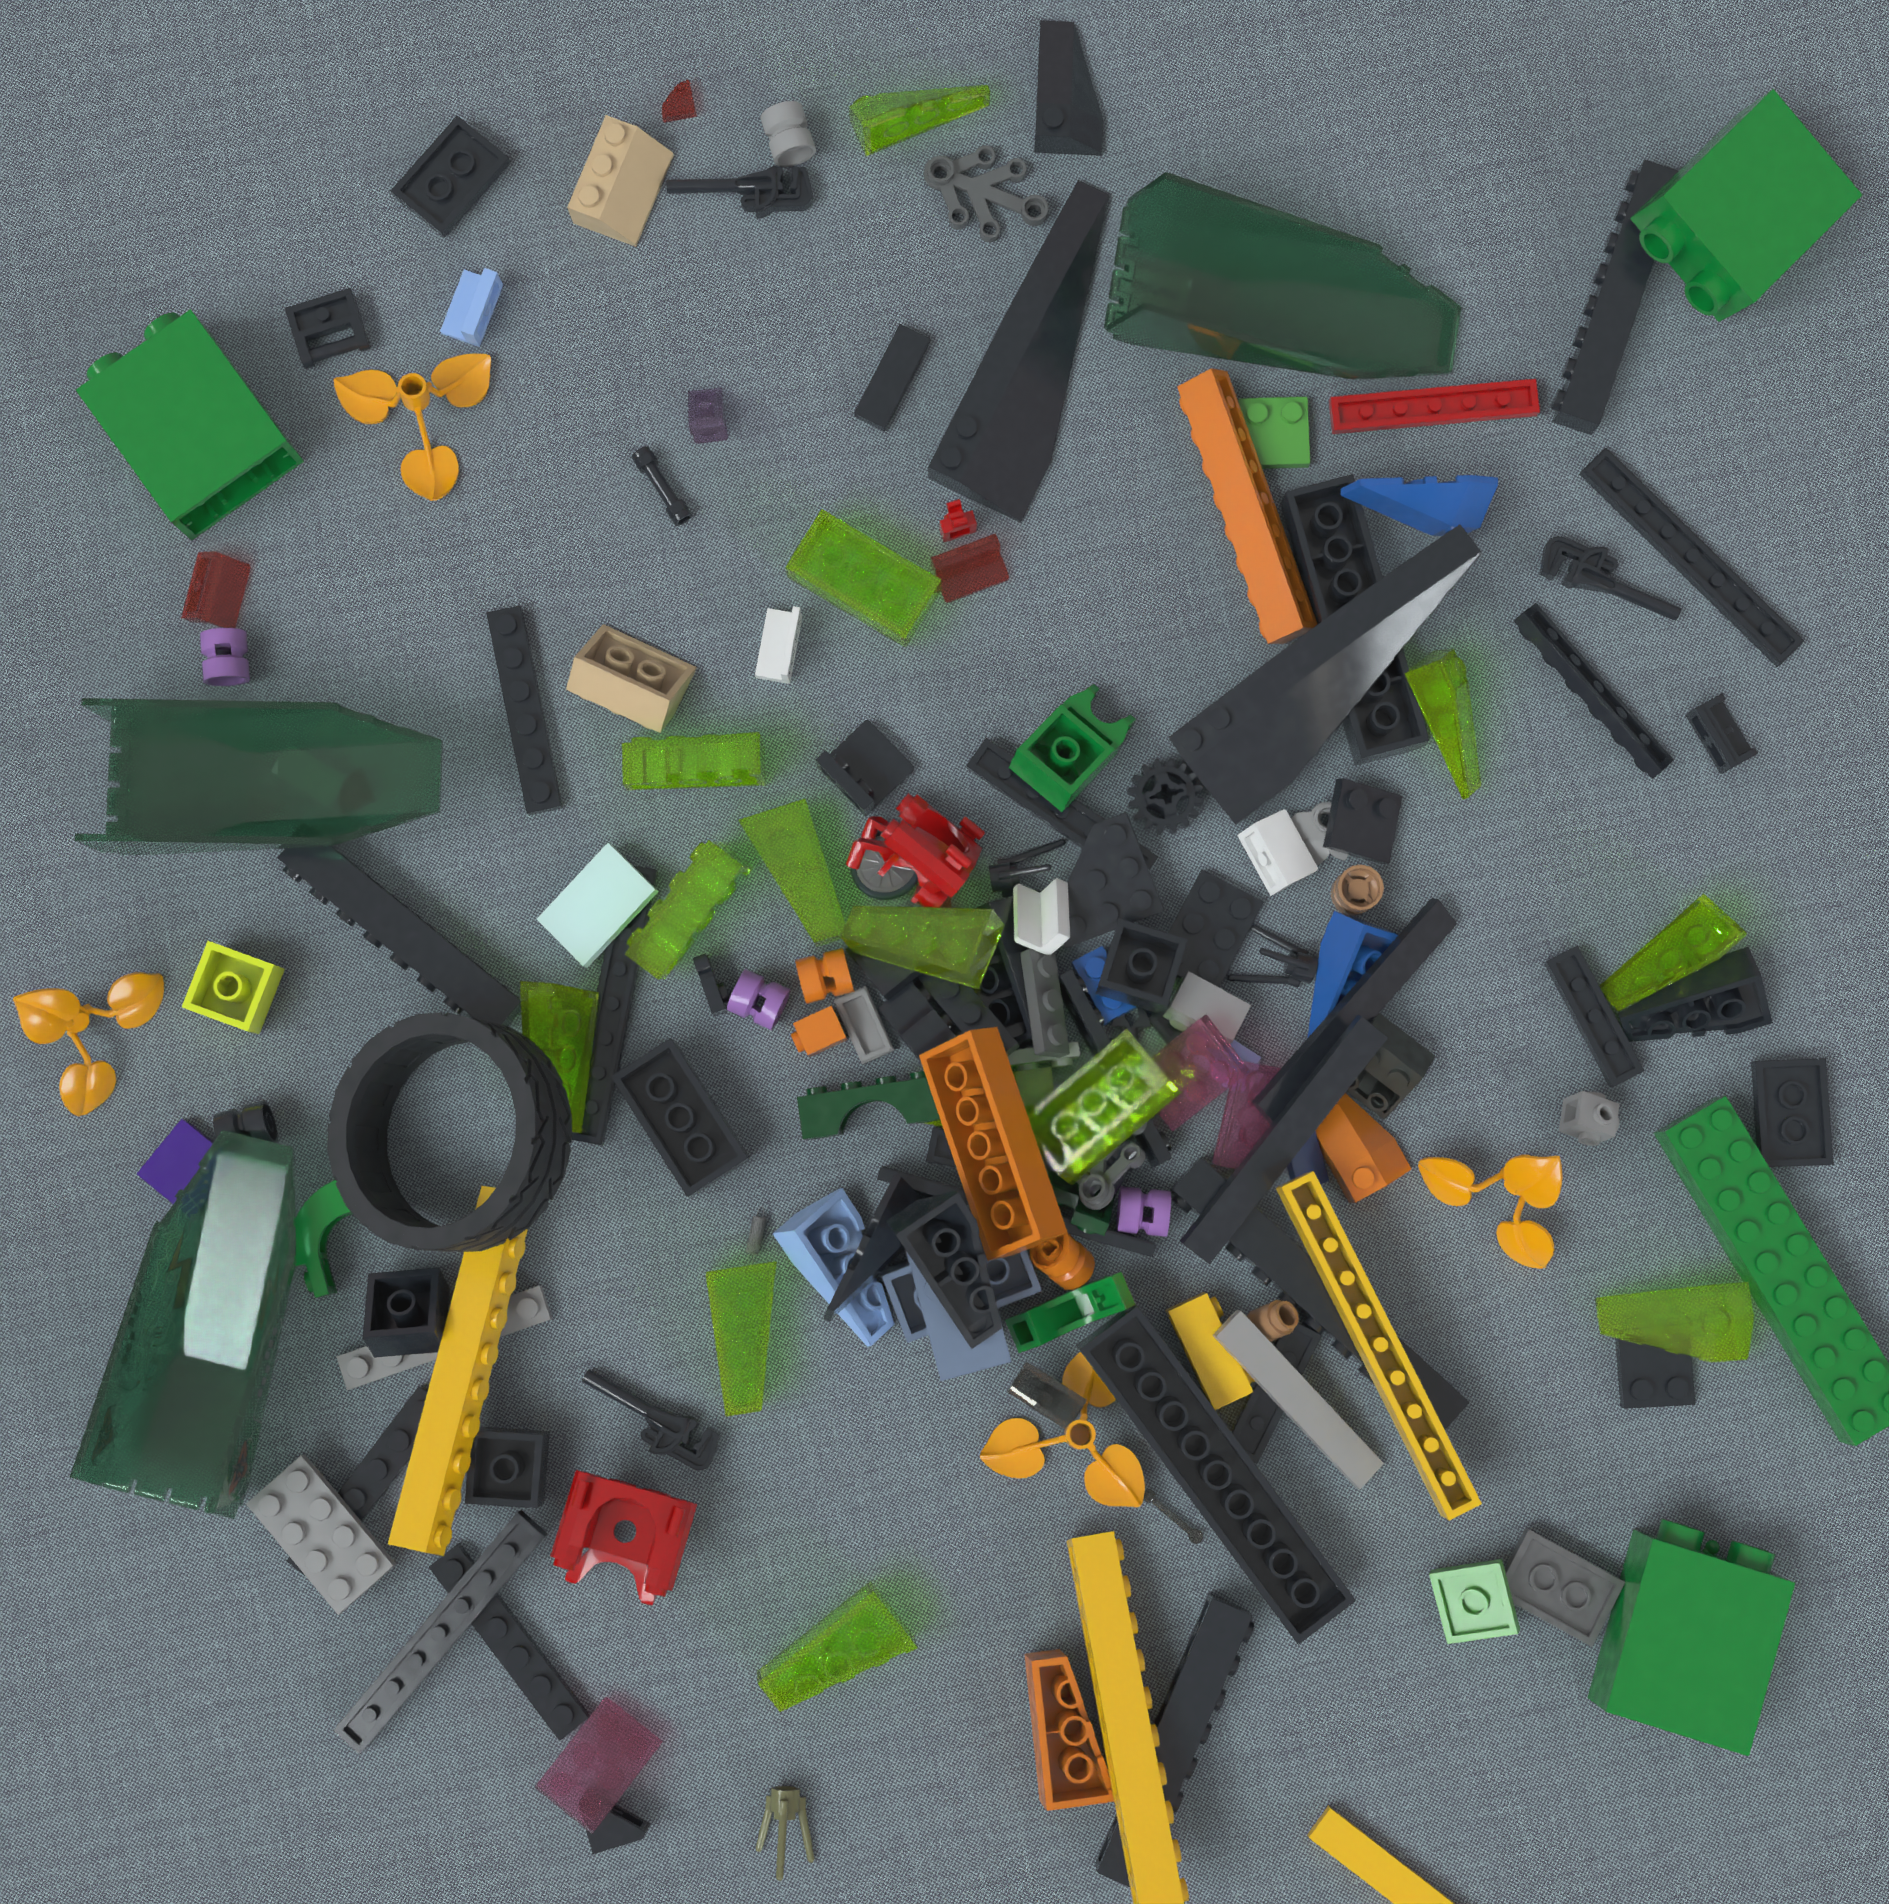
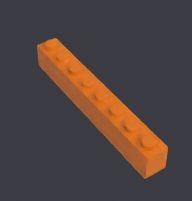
M1211 368L1177 386L1181 397L1179 399L1180 407L1185 415L1188 416L1192 428L1191 438L1200 450L1203 459L1202 469L1211 481L1214 490V503L1222 512L1226 524L1224 527L1225 534L1234 546L1237 555L1236 565L1245 577L1248 586V599L1256 608L1260 620L1259 630L1268 644H1284L1306 634L1318 624L1228 371Z

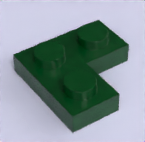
M1049 1170L1048 1177L1058 1206L1074 1208L1070 1223L1076 1225L1078 1229L1085 1233H1097L1105 1236L1116 1194H1114L1111 1202L1104 1208L1098 1210L1089 1209L1080 1200L1079 1184L1071 1177H1066L1061 1173ZM1101 1189L1095 1193V1196L1100 1193Z

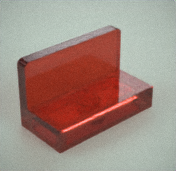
M996 533L931 557V568L946 603L956 601L1009 580V574L1000 554L1001 545Z
M215 551L198 552L181 619L192 623L207 622L221 628H235L251 566Z

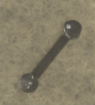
M1152 1489L1145 1490L1144 1502L1152 1503L1188 1534V1538L1192 1543L1198 1544L1202 1541L1203 1534L1199 1529H1192L1156 1498V1493Z

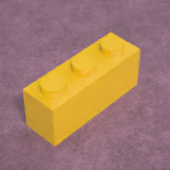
M1202 1292L1165 1310L1206 1399L1215 1410L1253 1393L1250 1383L1255 1380L1212 1336L1222 1325L1219 1318L1224 1316L1215 1296L1209 1298L1207 1293Z

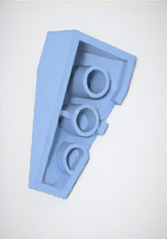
M840 1188L794 1214L773 1235L792 1264L830 1304L849 1264L853 1261L854 1254L863 1238L862 1230L865 1227L862 1217L843 1188ZM876 1278L838 1313L867 1347L872 1346L894 1325L883 1286L877 1282Z

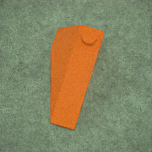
M1344 1093L1315 1130L1321 1153L1349 1203H1356L1411 1170L1395 1138L1346 1093Z

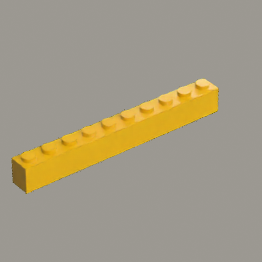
M1314 1171L1306 1172L1276 1187L1440 1516L1450 1521L1481 1505L1482 1503Z
M481 1186L476 1209L487 1201L496 1188ZM528 1229L512 1240L507 1238L504 1244L483 1251L464 1252L391 1529L389 1545L444 1556L446 1547L451 1541V1527L455 1511L461 1502V1488L465 1473L470 1467V1453L474 1437L480 1428L479 1417L483 1402L489 1393L488 1382L492 1367L498 1358V1343L501 1331L507 1322V1308L510 1296L516 1287V1273L519 1261L525 1252V1238Z
M1114 1531L1072 1538L1066 1542L1133 1904H1184V1902L1189 1901L1188 1888L1185 1879L1179 1878L1177 1863L1181 1862V1851L1178 1840L1172 1839L1169 1824L1174 1823V1814L1171 1802L1169 1800L1165 1801L1162 1785L1167 1784V1778L1163 1763L1157 1762L1155 1747L1160 1745L1156 1725H1150L1148 1709H1152V1698L1149 1687H1143L1141 1672L1145 1671V1661L1142 1650H1136L1134 1635L1138 1634V1624L1135 1613L1129 1612L1127 1598L1131 1597V1587L1128 1576H1122L1120 1561L1124 1560L1123 1545L1120 1538L1115 1539Z

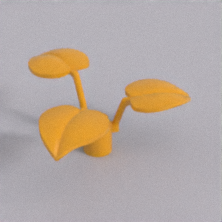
M464 354L446 359L433 370L431 375L432 383L426 382L419 374L409 373L399 380L398 387H396L394 380L387 373L379 370H365L349 376L334 378V387L342 407L353 419L360 423L377 424L383 422L388 416L389 407H396L400 399H402L404 406L408 410L415 411L425 450H413L405 456L401 463V476L405 485L411 491L430 501H437L446 496L454 487L459 474V464L455 453L449 447L438 446L431 449L422 410L430 403L429 393L437 397L446 395L448 402L456 407H471L481 402L486 396L490 385L491 357L488 354Z
M134 972L117 979L112 984L107 995V1002L112 1008L111 1010L95 1008L90 1004L82 1006L72 992L62 988L38 989L13 997L21 1028L31 1041L38 1044L52 1043L60 1039L67 1031V1035L71 1037L82 1055L84 1064L76 1063L69 1065L63 1072L59 1085L61 1099L65 1107L73 1115L80 1117L100 1106L112 1094L116 1084V1074L112 1066L102 1060L91 1063V1057L77 1033L87 1028L90 1014L108 1018L116 1016L117 1023L125 1029L136 1028L148 1022L159 1009L163 999L164 979L160 973Z
M1526 1154L1515 1156L1507 1161L1505 1167L1499 1173L1479 1184H1473L1475 1180L1473 1171L1460 1161L1444 1157L1420 1159L1418 1168L1427 1188L1438 1200L1451 1206H1464L1468 1204L1472 1198V1192H1479L1498 1180L1504 1179L1506 1190L1520 1197L1513 1215L1514 1222L1502 1221L1497 1226L1498 1243L1503 1251L1514 1261L1531 1268H1546L1555 1250L1552 1236L1547 1229L1534 1221L1525 1220L1521 1222V1213L1525 1201L1536 1208H1548L1558 1200L1563 1180L1560 1156L1537 1157Z
M1081 1352L1068 1363L1062 1377V1387L1066 1397L1076 1401L1082 1400L1080 1419L1069 1423L1064 1435L1038 1441V1430L1031 1422L1023 1418H1012L1002 1422L994 1429L980 1452L981 1460L993 1471L1011 1478H1027L1040 1471L1044 1465L1045 1459L1040 1448L1067 1442L1074 1449L1087 1448L1096 1461L1087 1466L1084 1473V1484L1088 1494L1095 1501L1107 1506L1140 1507L1143 1503L1145 1482L1141 1465L1135 1454L1125 1446L1112 1444L1104 1450L1101 1456L1093 1444L1096 1432L1093 1425L1087 1421L1088 1403L1094 1407L1101 1408L1110 1405L1116 1398Z

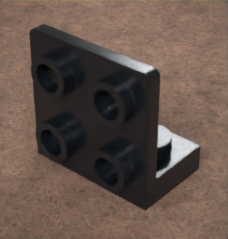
M865 720L830 754L825 750L815 759L817 767L865 817L914 771V766L869 720Z

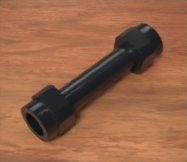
M649 446L642 447L634 452L631 458L640 473H646L666 504L667 508L665 510L675 526L686 523L693 515L684 500L677 498L657 467L659 462Z

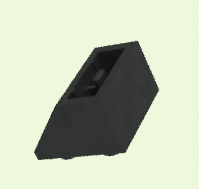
M1379 1013L1371 1024L1388 1039L1348 1088L1347 1092L1384 1120L1424 1078L1435 1055Z

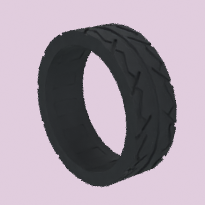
M442 1012L416 1014L395 1022L392 1028L390 1026L386 1027L368 1040L352 1059L351 1068L347 1067L335 1090L329 1114L331 1123L328 1124L327 1151L332 1175L337 1181L335 1184L347 1208L363 1226L386 1242L414 1250L443 1252L483 1251L504 1244L507 1238L512 1240L531 1227L548 1207L549 1199L553 1200L564 1179L571 1152L569 1143H572V1113L566 1089L562 1085L564 1083L553 1062L536 1043L511 1027L452 1013L443 1015ZM471 1042L489 1055L501 1070L510 1088L516 1113L515 1142L511 1160L503 1178L487 1201L470 1215L451 1224L439 1226L429 1222L413 1210L400 1193L392 1176L388 1159L387 1129L395 1100L401 1087L412 1072L431 1055L449 1046Z

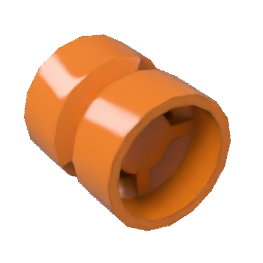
M843 948L824 952L822 959L812 955L795 960L806 1004L825 1000L827 993H832L836 997L854 992Z
M1069 1233L1030 1248V1260L1033 1265L1065 1290L1080 1288L1088 1282L1093 1274L1095 1260L1092 1253L1081 1243L1077 1242Z

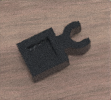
M705 953L692 958L712 1014L718 1016L728 1012L726 1010V1003L730 999L725 982L718 983L708 955Z

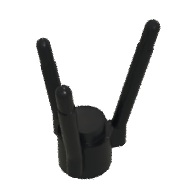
M1060 839L1010 858L998 859V864L989 865L992 892L1002 891L1003 898L1012 897L1013 886L1020 884L1019 876L1050 871L1052 868L1050 864L1019 869L1014 864L1064 846L1066 841Z
M1252 925L1250 928L1252 932L1291 952L1287 956L1266 948H1261L1259 951L1264 956L1285 963L1283 973L1289 974V976L1229 974L1227 977L1229 981L1288 984L1299 987L1301 982L1311 984L1318 966V957L1309 955V950L1296 947L1256 925Z

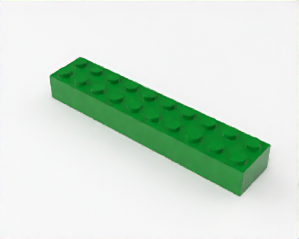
M1726 1096L1714 1097L1655 1131L1653 1134L1838 1440L1844 1444L1857 1446L1889 1427V1363Z

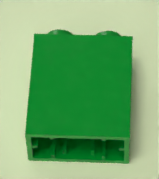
M1772 89L1732 118L1630 219L1641 231L1639 239L1645 252L1660 263H1668L1685 282V296L1692 307L1704 315L1714 316L1720 322L1755 303L1862 196V193L1777 92Z
M190 309L181 316L178 313L171 312L153 320L144 331L146 341L123 356L121 353L114 352L96 360L87 370L86 376L89 380L78 387L76 392L170 522L192 541L303 463L304 460L213 335Z
M1661 1518L1657 1537L1633 1530L1620 1580L1624 1581L1625 1584L1611 1609L1587 1698L1605 1712L1749 1756L1795 1582L1771 1572L1776 1554L1751 1545L1731 1540L1727 1558L1701 1551L1705 1532Z

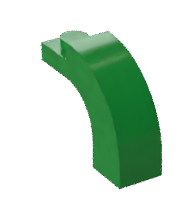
M336 1180L324 1185L309 1197L298 1212L292 1226V1234H290V1262L292 1264L291 1260L294 1257L295 1263L292 1266L302 1267L306 1265L307 1272H304L305 1284L310 1293L314 1292L315 1298L338 1293L327 1256V1242L335 1225L343 1218L353 1214L345 1205L335 1184Z
M1118 1272L1051 1298L1006 1319L1005 1322L1018 1353L1041 1346L1081 1326L1127 1310L1136 1304L1122 1272Z

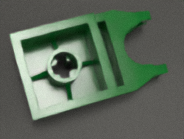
M1092 684L1082 692L1070 696L1017 749L1009 766L1014 773L1061 812L1071 804L1116 756L1126 733L1131 729L1136 720L1131 714L1114 723H1105L1098 720L1091 710V702L1100 689L1095 684Z

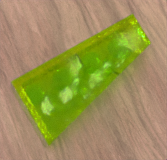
M760 732L725 735L709 734L688 738L685 736H668L664 740H652L650 737H633L631 742L622 743L623 786L626 790L766 786L765 744Z
M520 981L522 1035L536 1043L553 1062L564 1083L562 1085L567 1092L572 1113V1132L582 1133L599 992L555 983Z

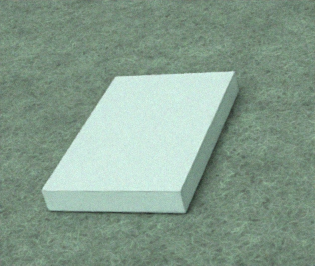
M607 843L537 920L583 967L588 968L659 891L612 844Z

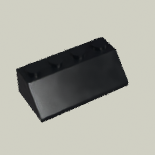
M1013 897L985 903L941 923L959 974L1019 1045L1033 1041L1020 956L1021 952L1031 948L1016 943L1014 940Z

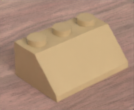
M605 115L567 207L573 224L636 247L674 157L673 152L639 127Z
M603 624L574 657L566 690L579 695L582 699L590 700L603 706L615 714L631 719L647 729L661 733L673 718L695 673L696 667Z

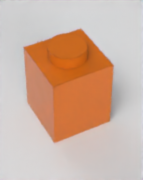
M832 1005L794 1022L793 1025L796 1031L790 1034L798 1052L806 1051L809 1058L847 1041V1037Z

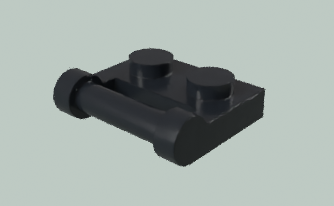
M351 288L285 308L299 357L305 369L314 367L315 362L356 349H360L361 352L371 349L355 295ZM349 328L353 330V336L310 349L308 341Z

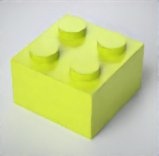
M207 941L182 1008L242 1030L260 1034L285 969Z

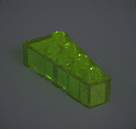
M806 799L739 819L740 825L815 946H822L850 937Z
M708 840L706 844L703 842L698 844L689 857L693 861L685 873L680 870L674 876L668 886L671 892L664 901L661 899L656 901L647 914L651 918L643 929L638 927L626 943L630 947L625 955L658 980L666 979L694 944L695 940L692 938V935L695 932L700 934L713 920L715 915L713 907L716 904L722 905L725 900L728 901L736 891V883L734 881L740 873L747 877L754 868L722 842Z
M853 906L840 938L856 954L979 989L1005 925L993 909Z
M777 1261L704 1272L725 1417L762 1411Z
M870 1581L757 1671V1684L779 1712L824 1692V1689L853 1679L856 1674L871 1667L881 1666L897 1655L904 1652L909 1653L917 1649L918 1646L915 1636L872 1581Z

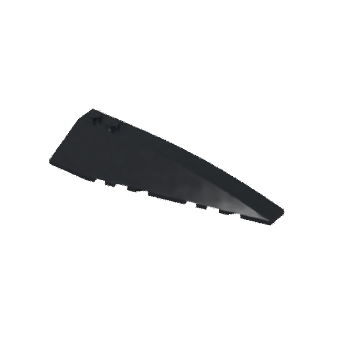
M1078 180L1023 280L928 466V479L1021 523L1051 464L1109 194Z
M1460 524L1331 614L1168 737L1187 765L1235 825L1296 780L1310 759L1314 758L1324 742L1338 729L1352 708L1361 701L1394 661L1404 645L1408 644L1427 617L1432 615L1441 600L1455 587L1482 554Z

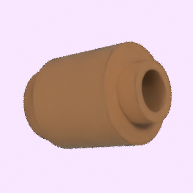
M1281 1300L1265 1304L1250 1311L1247 1315V1318L1270 1342L1290 1334L1297 1326L1299 1320L1296 1308L1290 1302Z

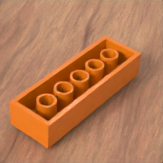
M998 1027L969 1030L920 1054L919 1057L971 1213L978 1223L979 1237L987 1261L1018 1254L1068 1233Z

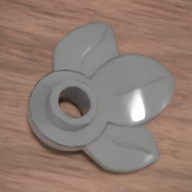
M1322 802L1316 805L1311 812H1299L1291 817L1316 865L1321 864L1329 854L1342 861H1345L1348 857V854L1323 847L1327 826L1321 823L1320 817L1323 814L1329 815L1332 802Z

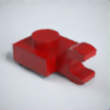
M960 499L946 503L948 513L944 516L943 520L939 521V530L944 543L976 532L977 522L973 510L964 512Z

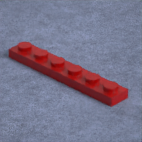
M1536 379L1334 396L1329 399L1332 434L1534 417L1540 413Z

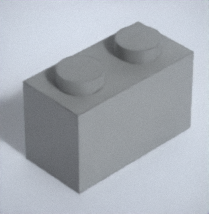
M1188 971L1181 980L1163 1017L1170 1020V1024L1174 1028L1184 1032L1191 1031L1200 1036L1204 1044L1215 1049L1222 1048L1225 1050L1233 1042L1251 1005Z

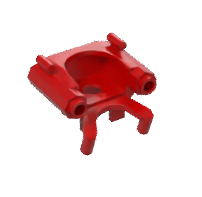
M908 793L895 808L900 812L898 816L902 819L900 822L895 819L888 822L881 816H871L867 819L861 837L856 839L851 847L846 865L853 869H859L867 849L879 852L885 863L878 871V874L882 877L892 865L911 868L917 874L919 884L910 901L914 904L919 902L934 914L948 896L952 898L970 876L969 874L974 869L983 849L974 839L980 840L985 831L966 816L959 822V825L962 826L959 829L918 794L913 797ZM878 830L882 832L880 836L885 841L875 840Z
M576 1470L550 1555L555 1558L553 1565L567 1569L565 1581L576 1584L596 1564L601 1562L618 1563L634 1575L639 1600L643 1604L653 1605L657 1595L666 1597L667 1590L673 1591L697 1504L653 1489L636 1488L637 1485L613 1478L608 1480L599 1475ZM622 1520H629L636 1527L634 1539L627 1543L620 1542L614 1534L615 1526ZM589 1548L586 1551V1553L582 1556L583 1549Z

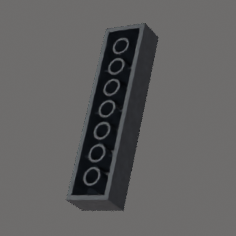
M1353 474L1286 491L1280 502L1302 582L1317 624L1383 578L1362 505L1341 496V488L1355 482ZM1403 648L1361 701L1344 718L1343 726L1355 766L1421 749L1430 741Z

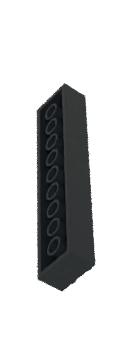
M1137 1305L1119 1312L1076 1345L1298 1645L1356 1601Z

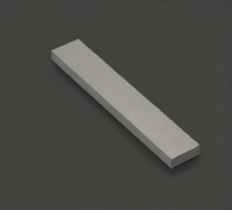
M1236 1310L1212 1335L1355 1488L1361 1489L1381 1468L1384 1463L1241 1310Z

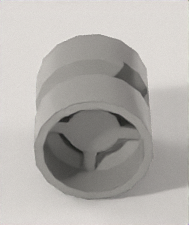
M797 101L781 102L767 108L762 113L760 118L765 135L770 139L769 148L775 165L791 167L801 164L814 156L816 147L811 131L806 128L808 124L801 103Z

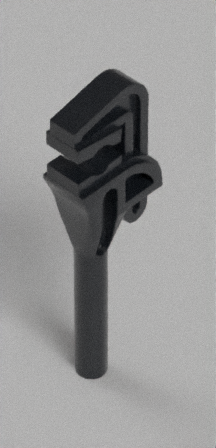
M776 166L738 178L670 179L666 181L667 194L739 193L743 195L740 200L742 209L745 212H755L756 219L764 218L772 212L804 211L813 203V192L806 167L792 166L793 182L790 184L791 194H784L782 184L784 181L783 167Z
M1562 536L1553 537L1545 544L1539 575L1546 577V579L1552 580L1559 571V565L1568 557L1573 560L1568 566V574L1561 583L1566 588H1579L1612 594L1674 621L1679 617L1680 607L1617 582L1610 573L1618 567V562L1613 557L1607 555L1609 548H1588Z
M588 1369L582 1379L583 1383L646 1419L650 1427L645 1428L641 1432V1439L651 1445L648 1452L657 1455L667 1454L694 1470H704L710 1466L714 1459L721 1433L708 1426L702 1434L701 1441L693 1446L697 1450V1453L681 1445V1443H688L690 1432L697 1427L699 1420L692 1416L676 1414L651 1405Z

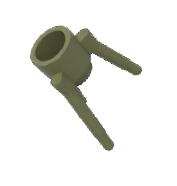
M775 1786L771 1788V1795H766L765 1812L756 1844V1851L761 1852L772 1813L774 1812V1819L779 1820L776 1879L778 1881H781L784 1875L787 1820H795L797 1812L807 1860L809 1863H812L815 1859L806 1814V1797L800 1796V1788L793 1786Z

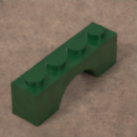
M925 1072L910 1073L911 1080L897 1082L896 1076L876 1078V1085L862 1087L861 1081L840 1084L841 1090L828 1092L827 1086L806 1089V1096L797 1097L802 1139L812 1140L844 1135L850 1116L859 1107L876 1101H883L894 1106L902 1114L907 1124L939 1121L940 1117Z

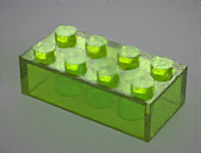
M823 509L817 515L785 567L789 579L905 648L941 592V579Z
M1126 1029L1027 1113L1040 1153L1061 1178L1070 1185H1073L1177 1097L1181 1091L1140 1041Z

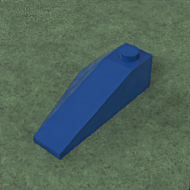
M1457 475L1455 481L1437 483V476H1426L1423 479L1412 480L1406 484L1402 477L1359 479L1341 488V496L1431 536H1443L1459 524L1468 534L1481 527L1497 489L1498 477Z
M1338 911L1333 912L1320 945L1308 1037L1399 934L1357 917Z

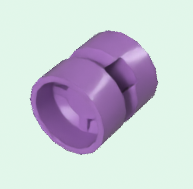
M215 628L200 633L201 654L207 657L202 662L203 683L211 686H235L250 681L249 661L243 658V655L248 652L246 631L237 628Z
M745 969L734 987L726 1010L743 1018L751 1015L753 1016L754 1023L772 1031L785 1008L791 989L773 981L765 984L763 976ZM761 995L767 998L763 1007L757 1005Z
M1121 1186L1117 1206L1116 1232L1137 1234L1140 1229H1144L1146 1235L1167 1237L1171 1212V1191L1150 1189L1147 1194H1143L1141 1188ZM1143 1206L1151 1207L1150 1217H1143Z

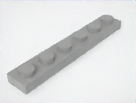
M542 1285L510 1296L507 1308V1322L501 1331L500 1337L553 1319ZM365 1346L336 1356L348 1391L434 1361L437 1358L438 1352L374 1358L369 1348Z

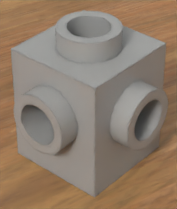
M1581 1091L1563 1099L1559 1132L1578 1138V1142L1581 1144L1597 1146L1600 1142L1615 1137L1620 1124L1618 1117L1620 1104L1606 1099V1096L1599 1092Z

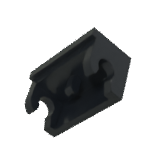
M1723 693L1685 715L1720 774L1758 754L1755 747L1751 749L1723 703L1726 699Z

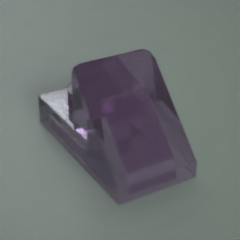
M722 387L688 391L690 435H693L694 442L697 444L728 439Z

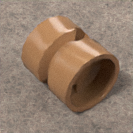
M1355 865L1345 870L1336 878L1330 892L1331 899L1336 909L1350 916L1362 915L1380 901L1384 885L1381 876L1372 867Z

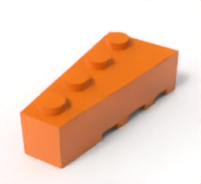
M1060 1649L1025 1653L1039 1801L1046 1811L1114 1802L1108 1769L1095 1738V1732L1085 1710L1083 1699L1067 1655Z

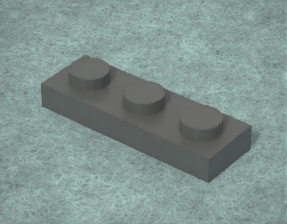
M1033 949L1025 950L1020 953L1034 1054L1056 1058L1069 1055L1070 1051L1055 952L1051 955H1045Z

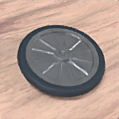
M881 831L877 832L875 840L885 841V839L882 836H880L882 833ZM867 849L859 869L850 868L852 879L858 889L867 896L878 900L899 898L912 890L918 882V877L914 870L894 865L882 877L878 874V871L885 863L879 852Z

